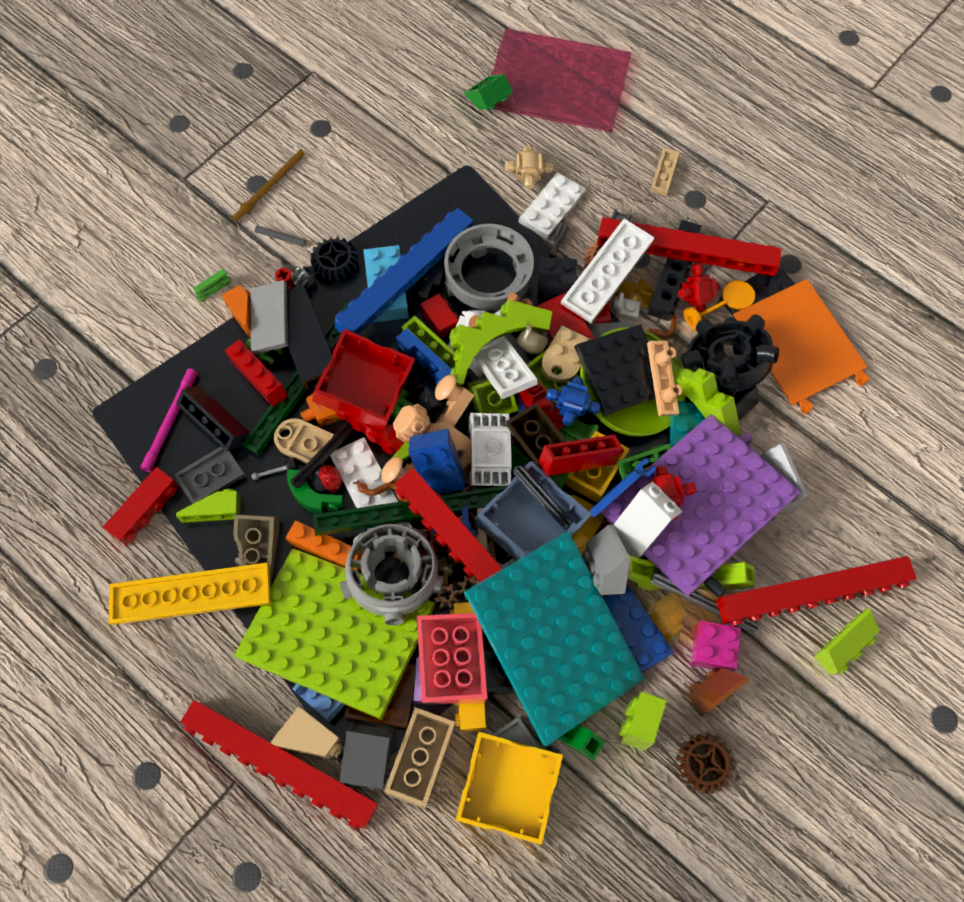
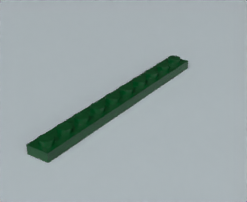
M347 301L340 311L348 308L350 302ZM335 318L324 332L332 354L342 334L335 328ZM297 370L283 387L288 396L274 407L269 406L242 443L245 449L260 455L274 436L276 428L287 418L306 392Z
M509 485L441 496L445 500V504L455 515L462 514V507H468V513L477 512V508H484ZM401 501L313 515L315 536L424 519L420 514L414 515L408 508L410 503Z

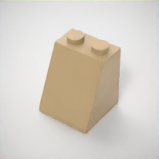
M298 706L271 743L285 750L332 760L343 752L345 741Z

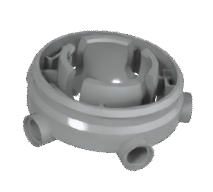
M384 524L373 527L356 536L345 564L346 580L340 582V586L345 600L353 598L365 610L384 616L385 624L395 626L404 622L403 615L411 613L425 604L432 593H441L444 576L438 575V563L435 552L427 540V536L422 531L400 524ZM421 547L425 549L428 556L421 557L419 553ZM358 551L363 554L361 561L353 560ZM397 551V558L404 561L409 568L408 580L404 579L395 584L376 581L374 575L375 568L385 559V552ZM422 565H426L422 578V588L414 595L403 599V593L409 591L417 583L421 575ZM358 568H361L362 576L367 585L375 592L382 594L383 600L373 598L364 592L363 583L357 571Z

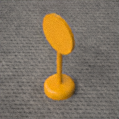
M735 280L729 282L722 292L723 301L701 313L693 307L686 308L684 310L686 323L691 330L696 332V325L702 320L703 316L725 304L736 310H742L751 306L755 300L753 288L744 281Z

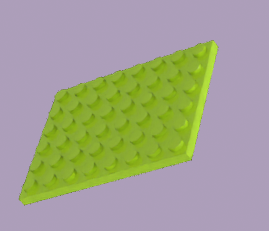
M292 548L270 588L271 604L260 606L234 657L382 720L418 644L417 616L431 615L436 606L435 602L427 600L417 610L403 615L404 622L400 625L385 624L384 616L365 610L353 598L345 600L340 586V582L346 580L345 568ZM359 574L364 592L373 598L383 600V595L372 590L365 582L362 574ZM405 592L403 593V599L408 598L414 594Z

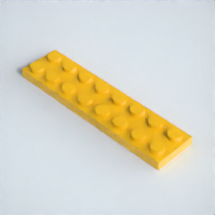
M268 563L109 584L110 625L271 604L270 565Z

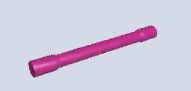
M187 369L181 381V386L140 469L146 472L152 471L158 454L180 410V407L176 404L182 389L192 387L198 375V372L195 370Z

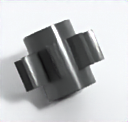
M298 266L292 275L294 277L293 282L297 286L304 284V287L310 288L315 280L313 270L307 266H303L302 269Z

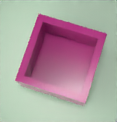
M699 620L694 629L690 666L710 670L715 668L717 671L723 667L735 671L737 669L741 628Z

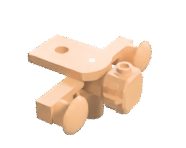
M447 375L439 381L435 389L437 400L448 399L445 404L447 407L435 423L430 422L427 410L421 405L416 404L403 407L394 420L393 426L396 431V437L405 443L412 436L449 429L456 451H462L459 459L464 469L471 463V439L455 429L454 426L474 395L467 389L456 386V377L454 375ZM394 457L390 459L382 470L381 477L383 482L389 483L392 480L397 482L410 469H415L413 462L411 461L410 464H406L403 468L402 458Z

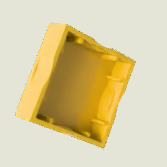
M478 732L456 821L484 829L498 830L512 837L542 845L549 808L563 755Z

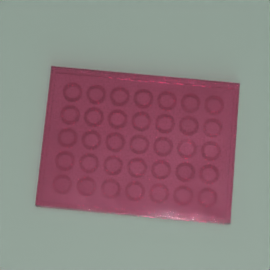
M505 28L491 75L505 74L513 93L508 95L509 98L507 100L496 103V107L493 109L612 132L631 52Z

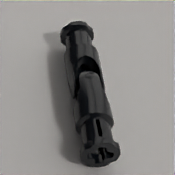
M414 363L407 382L415 390L414 392L421 404L427 408L428 415L433 418L439 417L444 412V405L436 399L435 392L427 383L423 374L417 370V365Z

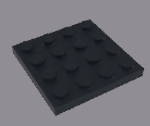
M641 324L574 346L595 398L600 404L603 417L656 399L647 346L649 341Z

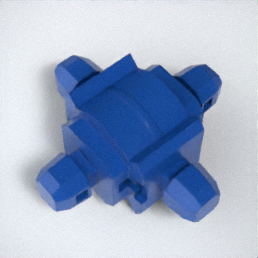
M575 377L572 382L569 381L567 387L562 386L560 392L558 389L549 388L546 394L548 400L557 401L556 408L560 409L558 415L563 416L562 421L568 426H571L574 420H578L579 416L584 417L586 410L588 413L597 414L600 409L598 402L589 401L591 394L587 393L588 387L583 386L584 381L580 377Z

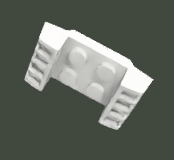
M470 413V486H506L511 483V432L504 424L509 420V414Z

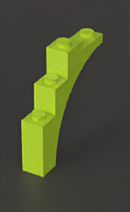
M509 300L502 305L500 309L501 316L484 312L477 317L475 328L459 324L456 328L452 329L450 334L451 347L458 348L453 357V360L456 361L455 367L452 368L450 375L456 377L455 385L461 386L464 384L467 370L474 357L490 340L503 334L524 331L527 324L532 327V331L544 333L549 330L552 311Z
M629 555L631 560L628 579L637 582L638 587L647 591L662 589L652 584L650 580L655 573L665 575L651 561ZM746 562L723 564L711 575L727 589L726 591L755 587L754 566ZM704 583L696 589H703L709 593H712L707 587H705Z

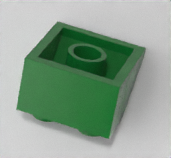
M505 74L488 76L464 92L465 96L479 110L487 109V111L495 108V104L499 101L507 100L509 98L508 95L513 93Z

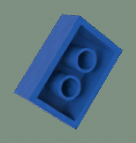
M449 429L410 437L408 452L415 470L432 490L439 494H445L465 489V473Z

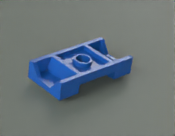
M407 328L396 337L398 352L415 358L414 363L421 370L425 369L429 373L436 386L442 378L450 375L452 369Z

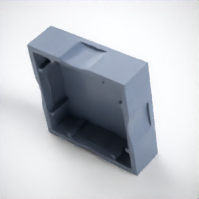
M532 461L525 466L526 470L569 516L573 523L568 529H563L515 476L509 486L503 492L496 495L477 514L474 522L515 561L564 532L569 531L571 537H573L592 515L572 496L563 492Z

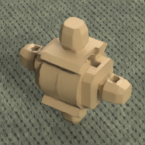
M526 145L524 150L517 154L516 162H505V171H515V179H520L526 189H533L535 182L541 180L542 172H553V164L550 162L543 163L542 154L538 155L536 151H533L531 145Z

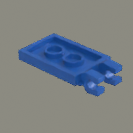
M647 457L638 463L629 475L591 507L589 512L593 517L597 516L640 476L649 477L656 470L654 465L648 471L643 469V465L649 462Z

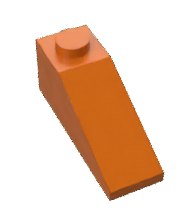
M238 285L221 296L229 311L247 336L251 338V294L248 289L244 290L241 285Z

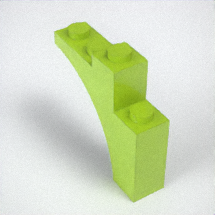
M671 364L675 385L678 384L682 387V393L696 405L705 419L712 414L736 436L741 433L734 397L718 392L714 373L701 368L694 372Z

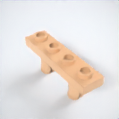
M650 341L647 343L658 416H676L679 414L677 396L682 393V387L674 383L671 359L676 356V350L668 347V341Z

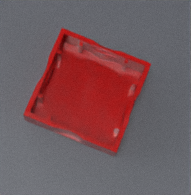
M344 329L333 350L332 359L324 369L314 389L312 402L385 431L412 370L415 358L394 349L380 346L370 339Z

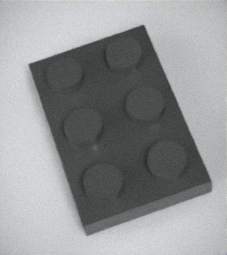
M222 446L174 474L192 504L215 492L224 490L245 477L230 451H226Z

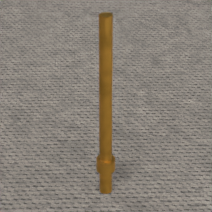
M300 149L247 202L240 206V209L232 216V219L237 222L244 214H248L252 207L305 155L304 152Z

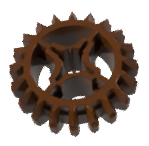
M702 734L697 735V740L694 736H691L689 738L690 743L687 741L683 742V746L686 749L680 748L678 750L683 756L676 757L678 762H682V765L677 766V770H684V773L679 775L680 778H688L685 781L686 786L694 783L692 786L693 791H696L700 786L701 794L706 792V788L709 794L714 793V787L718 792L722 791L721 784L725 787L729 785L726 778L733 779V775L728 771L735 770L734 766L729 765V763L735 761L733 757L728 758V754L732 752L731 749L725 751L723 748L726 746V743L722 742L719 745V737H715L711 741L710 734L705 736V740ZM696 747H709L704 755L692 753ZM715 753L720 757L722 768L715 762ZM708 757L707 764L710 767L705 768V770H703L704 763L701 762V760L703 761ZM689 759L697 767V776L693 774L690 768ZM707 772L719 774L715 781L706 782L702 780Z

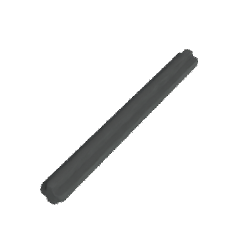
M659 573L652 575L650 580L652 584L721 618L716 601L696 591L687 597L669 578ZM750 619L743 620V624L737 625L751 633L756 632L759 626L758 622H750Z

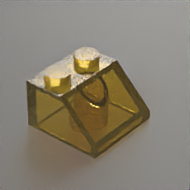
M673 592L654 603L647 612L671 648L680 638L685 611L683 601L679 596H675Z

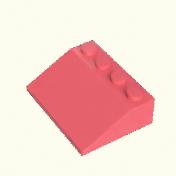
M475 613L417 616L422 703H485L487 688L482 627Z

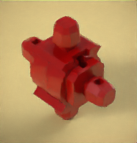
M693 264V276L687 277V282H682V288L678 291V296L683 298V301H689V305H696L695 309L701 313L707 310L705 304L711 303V298L717 297L720 283L715 278H710L709 275H703L702 264Z
M664 465L656 467V477L651 482L660 487L679 508L684 504L685 495L689 496L696 493L695 483L685 482L682 485L680 476L675 477L674 474H669Z

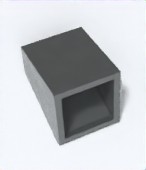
M353 720L346 732L340 782L350 787L360 785L366 786L369 790L383 789L387 778L396 727Z

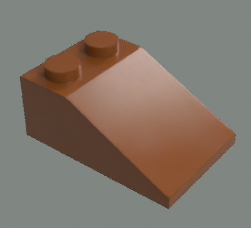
M722 667L718 671L714 668L705 675L706 681L702 684L700 681H697L689 688L691 692L687 697L704 716L749 680L746 676Z

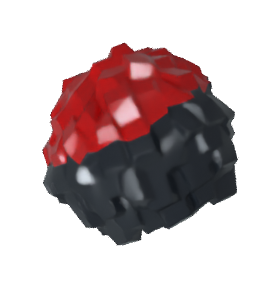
M328 465L319 466L310 479L314 491H321V493L329 495L337 493L336 491L339 490L342 484L340 471Z

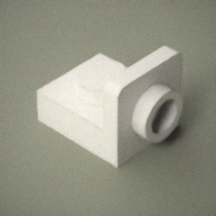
M620 293L619 299H615L613 308L617 309L616 317L637 321L641 302L623 298L624 293Z

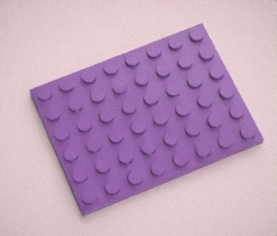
M710 414L652 464L655 467L664 465L669 474H674L675 477L680 476L682 485L685 482L695 483L696 493L689 496L685 495L684 504L680 506L682 513L678 516V519L670 521L644 552V555L689 597L791 503L801 491ZM656 470L649 477L640 476L600 513L614 525L639 491L654 480Z

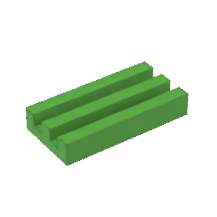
M221 269L193 288L201 302L230 283L228 274L224 269Z

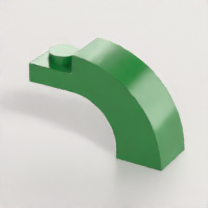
M287 469L289 487L296 501L304 509L314 514L324 513L325 508L330 511L344 509L345 501L342 495L320 494L313 491L309 487L310 477L300 488H295L291 484V479L300 470Z

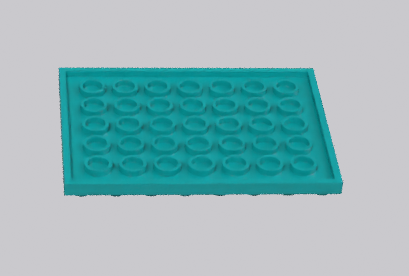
M569 531L560 534L464 591L543 746H548L645 679L602 595H600L598 588L594 586L593 578Z

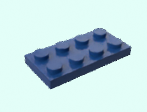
M626 584L625 594L608 595L603 598L641 673L673 654V650L628 584Z

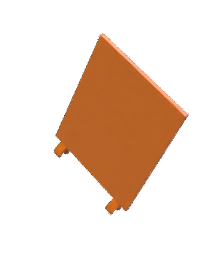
M808 279L733 314L737 321L746 322L754 314L763 318L765 321L763 329L770 334L773 346L779 347L777 363L772 365L770 373L791 405L799 403L800 409L804 414L809 413L813 409L812 403L807 398L853 375L859 386L869 381V376L863 372L867 365Z

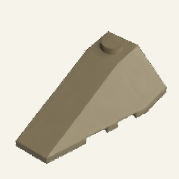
M235 515L233 535L237 542L238 555L242 566L268 563L270 565L271 588L279 538L280 516Z

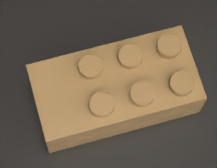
M415 707L384 790L385 795L423 809L427 808L455 728V721Z

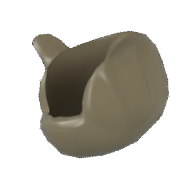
M527 324L526 330L522 331L517 337V344L528 353H540L548 343V338L546 337L548 332L538 334L532 331V327Z

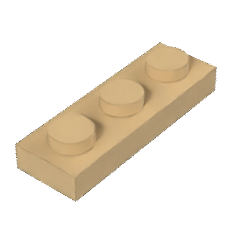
M663 147L650 192L667 196L680 151Z

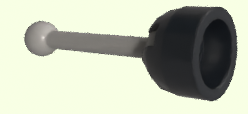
M294 457L285 460L282 467L261 473L255 472L251 477L253 480H257L261 476L282 470L287 473V469L298 470V465Z

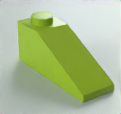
M224 489L176 512V517L181 523L234 520L235 515H240L241 497L233 489Z

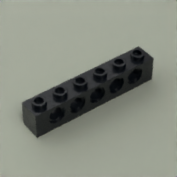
M681 220L678 230L700 233L702 226ZM667 258L647 315L665 321L669 320L670 315L674 316L677 305H674L675 300L679 301L680 299L678 291L680 286H682V282H686L688 276L685 275V272L690 271L693 262Z

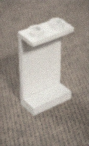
M651 482L639 491L613 526L628 555L641 559L645 556L644 552L672 519L682 513V510L660 487Z

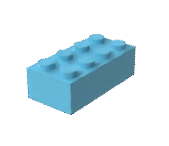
M399 245L364 249L368 288L373 285L377 277H382L389 266H394L401 256ZM406 293L400 296L374 322L409 318Z

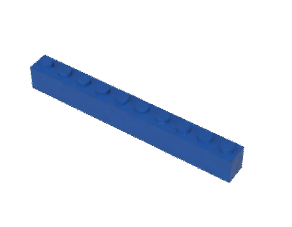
M456 208L453 212L450 211L441 223L438 222L430 233L427 232L418 244L415 243L406 255H401L394 266H389L382 277H377L370 288H365L359 298L353 299L349 303L348 308L336 315L335 328L340 333L346 329L360 335L445 256L451 241L459 233L472 227L474 220L459 208Z

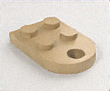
M561 326L542 359V370L545 376L557 383H565L574 379L581 369V362L574 346L591 339ZM554 368H558L561 370L562 373L559 375H555L551 372V370Z
M294 418L279 424L274 433V442L281 453L307 464L335 434L301 419ZM289 430L290 435L288 437H281V432Z

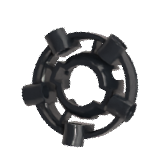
M757 314L752 315L746 322L727 321L713 324L708 319H702L696 325V332L698 334L691 340L687 353L681 354L684 368L696 372L699 368L703 369L701 356L704 357L705 370L715 374L718 392L736 393L758 385L767 377L772 369V365L777 363L779 347L773 346L770 334L763 329L765 321ZM732 342L734 355L741 356L732 360H724L721 364L716 363L718 359L725 356L723 344Z

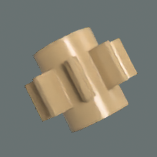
M464 576V582H458V586L463 588L459 590V595L464 594L468 585L472 587L478 583L474 576L472 578Z
M452 584L449 587L442 586L441 593L436 594L439 597L434 599L435 603H441L440 609H443L444 606H448L451 609L453 602L458 603V599L454 597L458 595V590L453 591ZM447 593L450 599L446 600L443 594Z

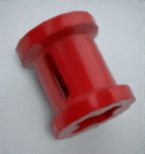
M287 268L278 269L275 273L276 280H284L287 283V291L292 289L294 282L291 278L290 270Z

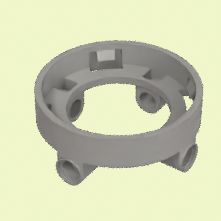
M480 224L465 229L451 241L446 250L444 259L446 277L444 285L449 297L455 295L460 301L471 307L499 311L502 305L507 302L510 292L519 295L521 299L528 291L533 279L534 257L531 247L518 232L503 225ZM499 236L506 238L514 243L513 245H511L503 240L497 239V237ZM487 248H497L506 252L513 259L516 272L514 281L509 287L496 293H482L474 290L464 281L461 273L462 264L469 254L473 258H479L486 254ZM456 250H460L454 263L450 262V257L454 255Z

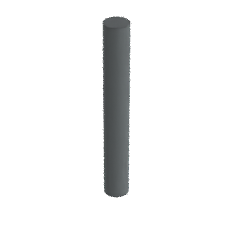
M260 226L255 227V233L300 246H305L306 244L305 239Z

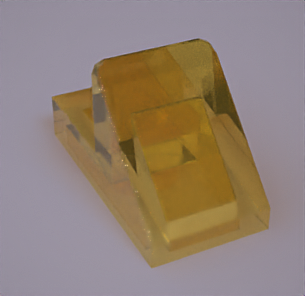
M640 278L638 284L624 280L619 286L615 298L619 299L620 293H624L623 298L640 301V306L649 308L655 291L642 278Z

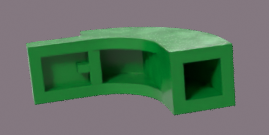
M580 725L575 726L557 739L565 746L592 760H595L605 742L593 731Z

